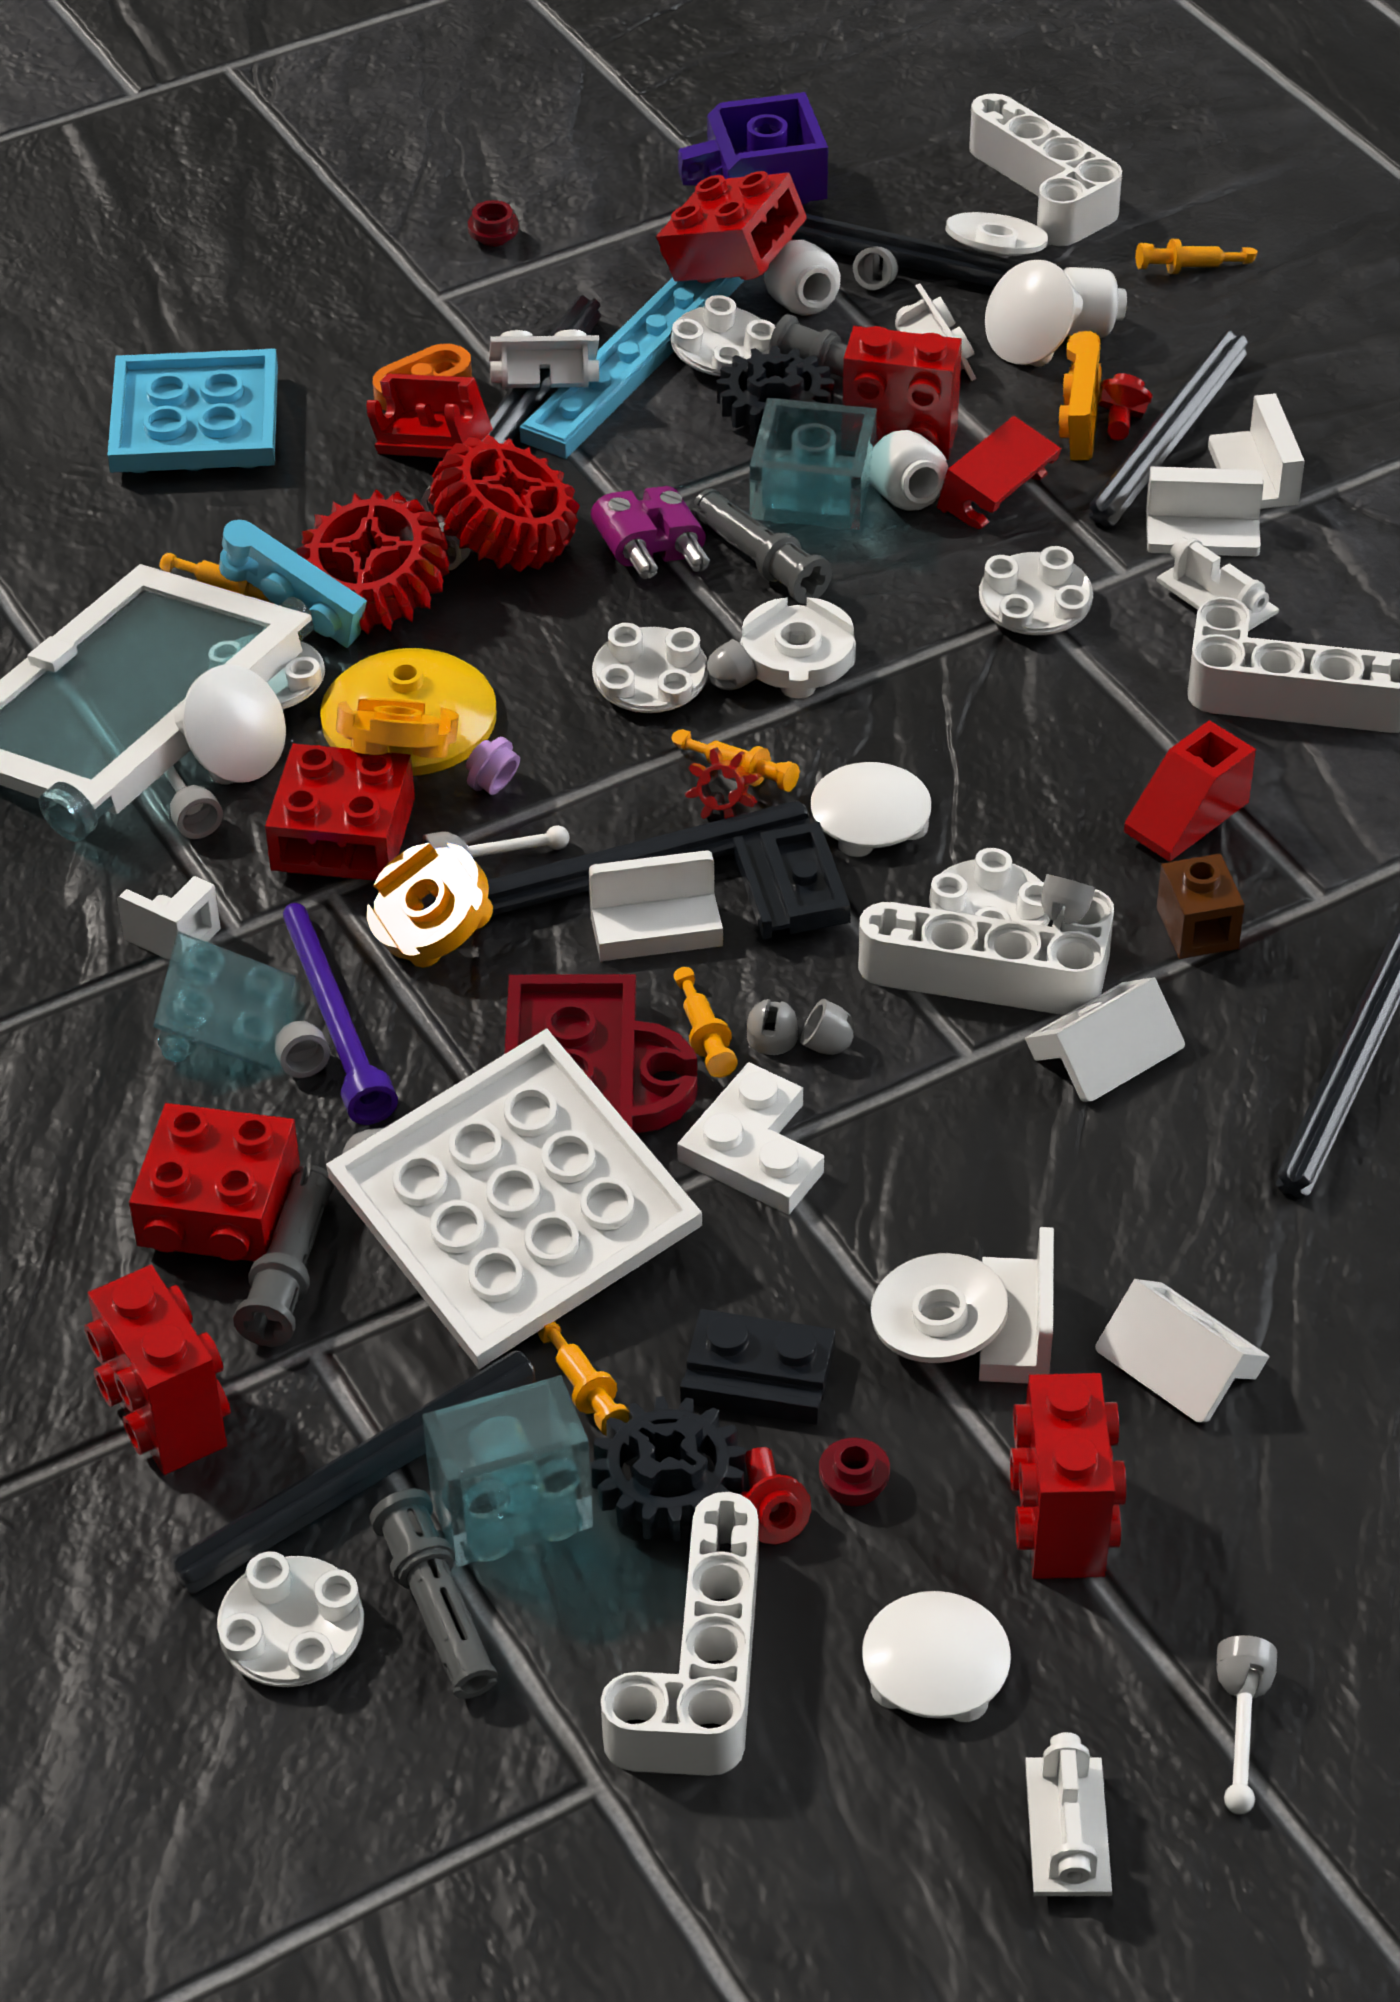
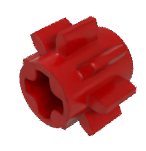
M716 747L711 749L709 754L712 766L706 768L698 763H693L689 766L690 772L699 777L697 786L688 790L685 793V797L695 798L699 796L700 800L705 804L701 811L702 819H706L714 810H723L725 819L737 816L735 804L738 802L752 808L757 804L756 798L747 793L749 784L761 778V774L757 772L746 773L745 769L741 766L745 759V752H739L731 761L723 760L721 751ZM717 770L722 771L724 778H735L737 782V788L729 792V800L724 799L722 792H711L709 782L718 777Z

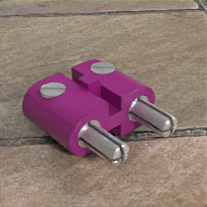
M671 486L645 488L643 500L639 501L632 490L606 494L599 498L591 509V520L617 561L624 566H634L643 579H647V577L652 578L657 573L658 567L652 559L653 552H658L664 562L686 559L695 572L703 571L709 565V558L702 549L706 540L705 532L681 495Z

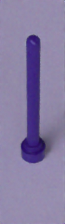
M291 903L285 907L283 919L346 1073L341 1088V1098L350 1119L358 1124L370 1125L381 1122L395 1111L398 1104L397 1094L389 1076L384 1071L370 1065L306 908L300 903Z

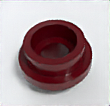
M489 200L477 204L473 208L472 216L468 220L469 235L486 246L495 247L503 245L514 238L519 231L518 218L513 213L512 207L498 200Z
M863 1438L841 1439L828 1446L821 1455L819 1461L820 1481L830 1496L837 1502L847 1506L866 1505L875 1500L887 1486L890 1478V1461L885 1451L872 1441ZM849 1466H858V1467H862V1468H860V1469H850V1468H848V1467H849Z

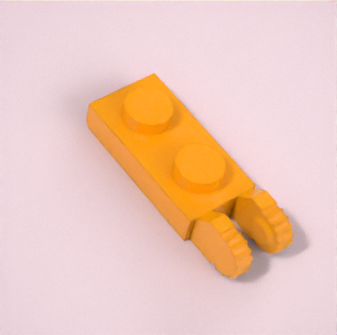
M1086 330L1073 333L1067 343V359L1073 363L1069 367V373L1064 374V405H1060L1059 436L1060 438H1069L1070 460L1092 459L1096 434L1099 387L1102 377L1101 363H1099L1101 347L1099 335L1096 332L1093 333Z

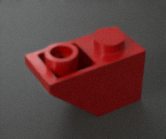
M1208 720L1168 750L1125 821L1124 832L1169 862L1249 803L1256 749Z

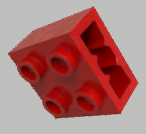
M757 171L745 177L726 179L722 175H714L703 179L696 185L695 192L681 207L671 214L670 221L658 233L656 238L674 282L697 280L699 283H708L718 278L730 277L751 280L761 276L768 270L769 264L786 243L792 240V236L805 222L807 216L790 173L768 175L765 171Z
M853 326L843 358L842 447L872 450L884 436L894 431L910 430L925 437L944 454L946 460H949L958 428L962 339L944 337L937 333L919 334L894 331L880 326Z
M292 743L265 824L271 871L376 881L381 871L399 855L414 804L415 793L411 754L387 752L383 755H369L354 752L348 748Z
M165 1103L129 1200L137 1246L153 1248L161 1252L178 1251L217 1256L230 1261H255L266 1254L287 1198L293 1173L300 1165L295 1120L292 1118Z
M151 1264L87 1292L93 1321L85 1324L84 1329L93 1353L102 1364L93 1369L94 1377L106 1403L110 1407L120 1403L126 1413L123 1416L124 1427L136 1452L139 1455L150 1452L163 1475H166L227 1447L223 1417L229 1415L231 1409L227 1396L215 1375L223 1371V1362L211 1336L207 1332L197 1335L191 1326L193 1323L191 1310L180 1288L177 1285L167 1288Z
M1101 1373L1029 1375L1026 1404H1014L1013 1430L1016 1448L1010 1449L1012 1491H1019L1021 1506H1016L1015 1512L1017 1549L1030 1550L1033 1579L1105 1577L1108 1548H1120L1121 1545L1119 1505H1125L1126 1503L1125 1464L1123 1460L1114 1461L1112 1446H1118L1119 1443L1117 1403L1104 1402Z

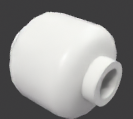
M791 240L787 242L764 273V282L768 293L787 310L801 316L815 315L825 310L835 300L840 289L841 275L837 263L828 253L805 240Z
M1066 268L1064 272L1068 275L1074 290L1081 295L1083 301L1082 311L1073 320L1067 337L1084 330L1096 332L1099 338L1106 337L1112 331L1115 321H1123L1127 308L1126 290L1118 288L1114 274L1107 269Z
M910 430L894 431L884 436L873 447L867 464V474L871 486L892 505L906 511L921 510L931 505L941 494L948 469L944 454L921 434Z

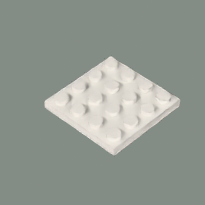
M548 1029L538 1033L326 1164L329 1179L478 1369L492 1362L543 1329L544 1325L554 1322L702 1226V1212Z

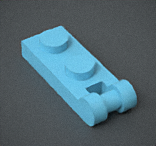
M233 520L226 524L223 530V550L220 554L219 562L220 573L226 579L236 582L246 580L261 590L274 604L310 614L312 620L309 624L317 633L325 637H331L346 648L359 637L362 630L360 628V619L365 612L367 600L252 523L245 520Z

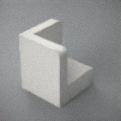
M193 876L172 898L158 895L152 901L127 889L117 898L124 940L183 967L221 929L215 886L196 876Z

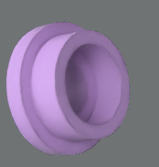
M499 737L492 742L484 740L477 745L466 762V769L469 770L467 784L475 791L484 789L491 795L503 789L514 776L520 763V756L512 751V743L504 737Z

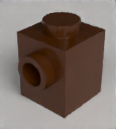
M1221 853L1162 863L1156 908L1178 958L1184 959L1239 949L1245 904Z

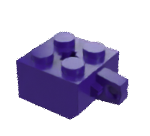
M806 92L719 103L707 115L708 141L679 148L678 170L683 185H697L703 179L714 175H722L726 179L745 177L757 171H765L768 175L790 173L802 205L810 201L827 199L828 146Z

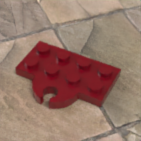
M636 974L509 975L504 1054L543 1030L548 1029L635 1133L659 1130L679 1120L694 1104L698 1095L697 1077H694L698 1076L695 1051L679 1033L660 1024L636 1021ZM661 1071H671L681 1075V1077L675 1080L662 1081L652 1077V1075Z

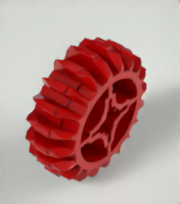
M487 435L482 441L469 436L464 444H454L453 448L446 453L443 461L439 462L432 475L434 479L430 485L431 493L428 499L435 507L433 516L438 521L445 523L443 533L447 536H456L460 540L459 549L470 548L477 553L478 560L484 557L492 559L499 569L506 563H510L519 572L527 565L539 570L545 562L553 563L556 557L562 554L576 531L575 526L578 522L577 512L580 505L573 499L575 489L571 485L562 483L564 473L552 470L548 466L549 458L539 459L531 454L530 447H527L525 450L515 447L509 438L504 443H498L490 435Z
M376 489L370 499L362 500L354 492L352 503L341 506L333 501L332 514L329 516L315 514L314 526L316 529L302 531L303 546L295 550L298 555L367 600L365 612L360 619V628L367 635H369L375 624L382 623L383 626L391 631L393 620L404 617L412 622L413 609L416 607L430 609V594L443 592L442 584L444 581L442 577L449 574L448 544L444 533L441 532L438 520L432 515L431 511H425L424 506L419 503L418 499L407 502L406 498L399 491L392 494L387 500Z

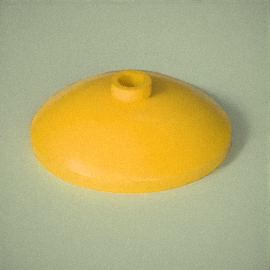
M422 648L389 650L369 656L352 665L329 686L323 697L320 710L322 730L330 747L351 749L352 740L344 738L343 735L336 731L337 709L340 702L347 701L351 710L357 711L358 699H402L425 703L424 715L440 718L441 707L456 712L459 715L457 740L455 743L448 745L447 757L424 758L413 755L411 753L412 747L388 746V752L411 754L413 776L445 770L469 758L477 745L489 739L495 727L497 717L496 698L493 688L478 669L450 654Z

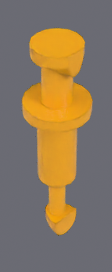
M1170 239L1166 249L1154 248V245L1150 243H1139L1135 257L1138 269H1147L1149 264H1166L1169 274H1178L1181 267H1219L1223 262L1250 264L1255 260L1258 251L1254 248L1242 247V252H1223L1219 246H1182L1179 239Z
M171 553L164 554L160 560L159 566L163 571L170 573L175 567L193 573L199 582L273 603L261 590L248 581L236 582L226 579L220 573L218 564L206 560L195 564L177 558L176 555Z
M683 729L675 731L672 735V741L675 746L682 750L689 749L704 754L708 763H711L709 758L710 750L716 747L721 751L723 760L731 761L739 752H745V759L741 766L745 769L746 773L757 772L761 774V778L749 785L758 786L766 778L777 782L780 790L790 792L798 782L800 773L798 764L789 761L771 762L770 752L766 748L756 746L750 751H746L716 740L705 744L692 740L691 732Z
M681 967L674 972L673 976L677 985L684 990L687 997L683 1003V1008L692 1026L689 1034V1044L696 1054L706 1057L705 1067L711 1076L718 1078L726 1077L738 1065L735 1053L727 1048L732 1040V1032L725 1021L715 1018L706 996L696 992L693 970L689 967Z
M552 1322L544 1325V1328L538 1331V1335L543 1343L551 1341L558 1350L556 1362L574 1387L572 1402L577 1409L586 1414L596 1413L594 1414L595 1423L605 1436H607L606 1421L610 1417L627 1423L629 1421V1410L625 1405L615 1404L613 1401L618 1390L617 1383L613 1377L607 1372L596 1371L578 1345L566 1342L561 1335V1328L557 1323Z

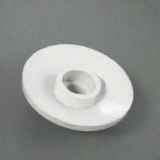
M984 212L960 213L949 217L945 227L946 232L964 246L981 253L1004 258L1041 251L1046 248L1048 242L1047 233L1040 227L1022 219L1001 214Z
M952 1253L925 1255L898 1266L880 1282L871 1302L873 1327L883 1344L902 1357L926 1363L955 1361L982 1350L1001 1332L1009 1312L1008 1294L1000 1276L987 1264L975 1258Z

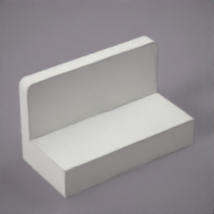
M1276 393L1254 396L1250 431L1211 435L1208 442L1209 451L1217 469L1263 470L1264 485L1261 509L1299 505L1304 458Z
M1150 466L1146 506L1147 551L1150 553L1171 554V548L1174 543L1184 537L1186 539H1198L1204 547L1216 555L1258 556L1261 546L1259 518L1264 485L1263 470Z
M711 851L594 864L589 867L591 921L600 962L723 946V927L715 898L714 860Z
M1155 977L1122 982L1025 1037L1035 1061L1054 1058L1062 1059L1077 1094L1083 1102L1096 1100L1183 1049L1185 1046V1041Z
M1040 1227L1037 1259L982 1258V1262L991 1267L1002 1279L1008 1294L1009 1312L1005 1325L998 1336L989 1345L980 1350L979 1381L1028 1383L1029 1375L1049 1374L1053 1339L1054 1228Z
M1140 1279L1133 1280L1095 1345L1096 1351L1187 1416L1201 1423H1206L1211 1419L1235 1378L1256 1380L1270 1357L1162 1282Z

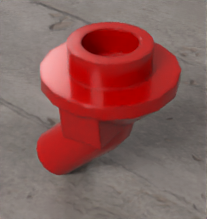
M1115 374L1113 379L1103 380L1099 387L1098 405L1110 410L1108 435L1118 441L1125 439L1129 434L1130 416L1141 419L1152 400V393L1144 387V381L1130 374Z
M758 1447L751 1449L745 1453L750 1491L741 1492V1495L749 1499L757 1509L759 1541L773 1545L789 1542L802 1532L809 1521L812 1510L810 1495L804 1485L793 1477L776 1475L773 1454L770 1448Z

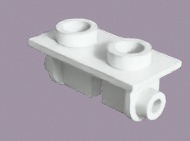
M920 283L917 284L916 288L922 299L911 306L907 305L899 309L895 321L896 329L902 332L919 334L937 333L944 337L961 338L960 370L964 369L971 381L975 380L976 377L967 361L975 353L960 326L952 331L949 329L955 325V321L942 298L938 297L931 301Z
M512 330L502 333L499 337H491L489 352L491 383H501L502 388H540L539 368H550V387H588L589 382H599V360H596L599 335L586 336V333L580 330H562L554 336H533L528 331Z
M1182 537L1174 543L1171 548V556L1175 558L1174 567L1157 576L1156 579L1159 584L1197 610L1200 604L1214 597H1229L1242 602L1249 609L1250 613L1248 631L1273 617L1279 611V608L1268 602L1269 594L1265 592V586L1262 582L1253 580L1230 563L1220 569L1221 557L1204 547L1202 542L1196 538L1186 539Z
M1073 1733L1056 1734L1051 1738L1050 1746L1045 1749L1043 1758H1026L1025 1760L1034 1896H1112L1102 1757H1090L1088 1748L1081 1744V1739L1078 1735Z

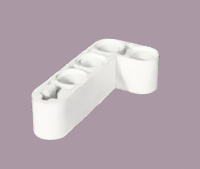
M985 94L973 100L971 105L970 152L982 162L1039 197L1037 226L1047 233V244L1054 246L1074 244L1117 220L1122 180L1120 165L1010 97L1001 94Z
M1214 597L1200 604L1197 611L1187 692L1188 699L1194 707L1201 711L1215 714L1387 733L1400 732V654L1248 637L1250 613L1249 609L1242 602L1229 597Z
M1095 889L1091 906L1086 915L1079 921L1065 924V906H1063L1057 919L1053 921L1052 927L895 902H880L869 906L860 916L858 970L867 981L880 986L1066 1015L1102 993L1110 957L1114 904L1109 896Z
M732 1492L714 1493L704 1498L696 1506L692 1522L679 1674L624 1673L612 1679L604 1688L601 1696L604 1752L609 1760L621 1769L635 1772L710 1776L723 1774L733 1769L742 1759L746 1740L759 1563V1520L755 1506L741 1494ZM720 1544H731V1553L719 1552ZM715 1599H726V1600H728V1601H720V1602H719V1601H714V1600H715ZM714 1660H720V1661H724L725 1663H721V1664H711V1663H707V1662H708V1661H714ZM634 1719H640V1720H645V1721H646V1722L641 1723V1724H629V1723H625V1722L628 1721V1720H634ZM709 1723L722 1725L718 1728L710 1729L700 1727L703 1724Z

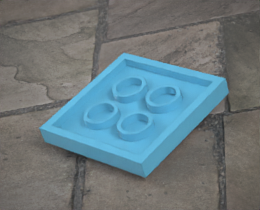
M276 349L116 356L107 454L110 473H144L148 471L180 469L197 471L203 468H254L257 466L275 465L278 380Z

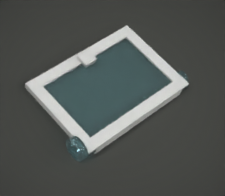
M139 564L54 636H50L27 655L25 660L0 679V785L39 798L40 810L48 824L65 839L73 842L82 841L96 829L98 819L107 811L114 814L121 812L190 751L185 734L180 732L176 726L174 715L177 706L185 701L192 683L205 671L221 665H236L247 668L268 682L288 662L303 651L300 641L314 630L309 608L300 599L295 597H288L280 605H276Z

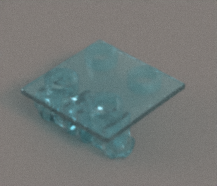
M178 931L153 1027L161 1030L158 1037V1045L162 1049V1055L167 1060L181 1062L191 1055L198 1044L273 1072L277 1062L275 1053L276 1036L285 1026L296 976Z

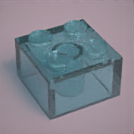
M767 398L750 463V516L756 520L772 521L779 524L794 523L823 526L830 529L860 530L871 484L870 469L872 451L876 445L877 408Z
M561 1375L422 1414L431 1501L445 1539L454 1550V1563L456 1567L477 1561H493L503 1557L508 1552L545 1541H561L579 1531L593 1527L589 1441Z

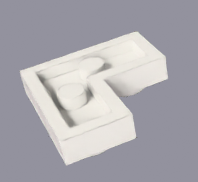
M750 1062L744 1066L677 1143L679 1162L788 1215L824 1173L823 1154L779 1134L803 1106V1087Z

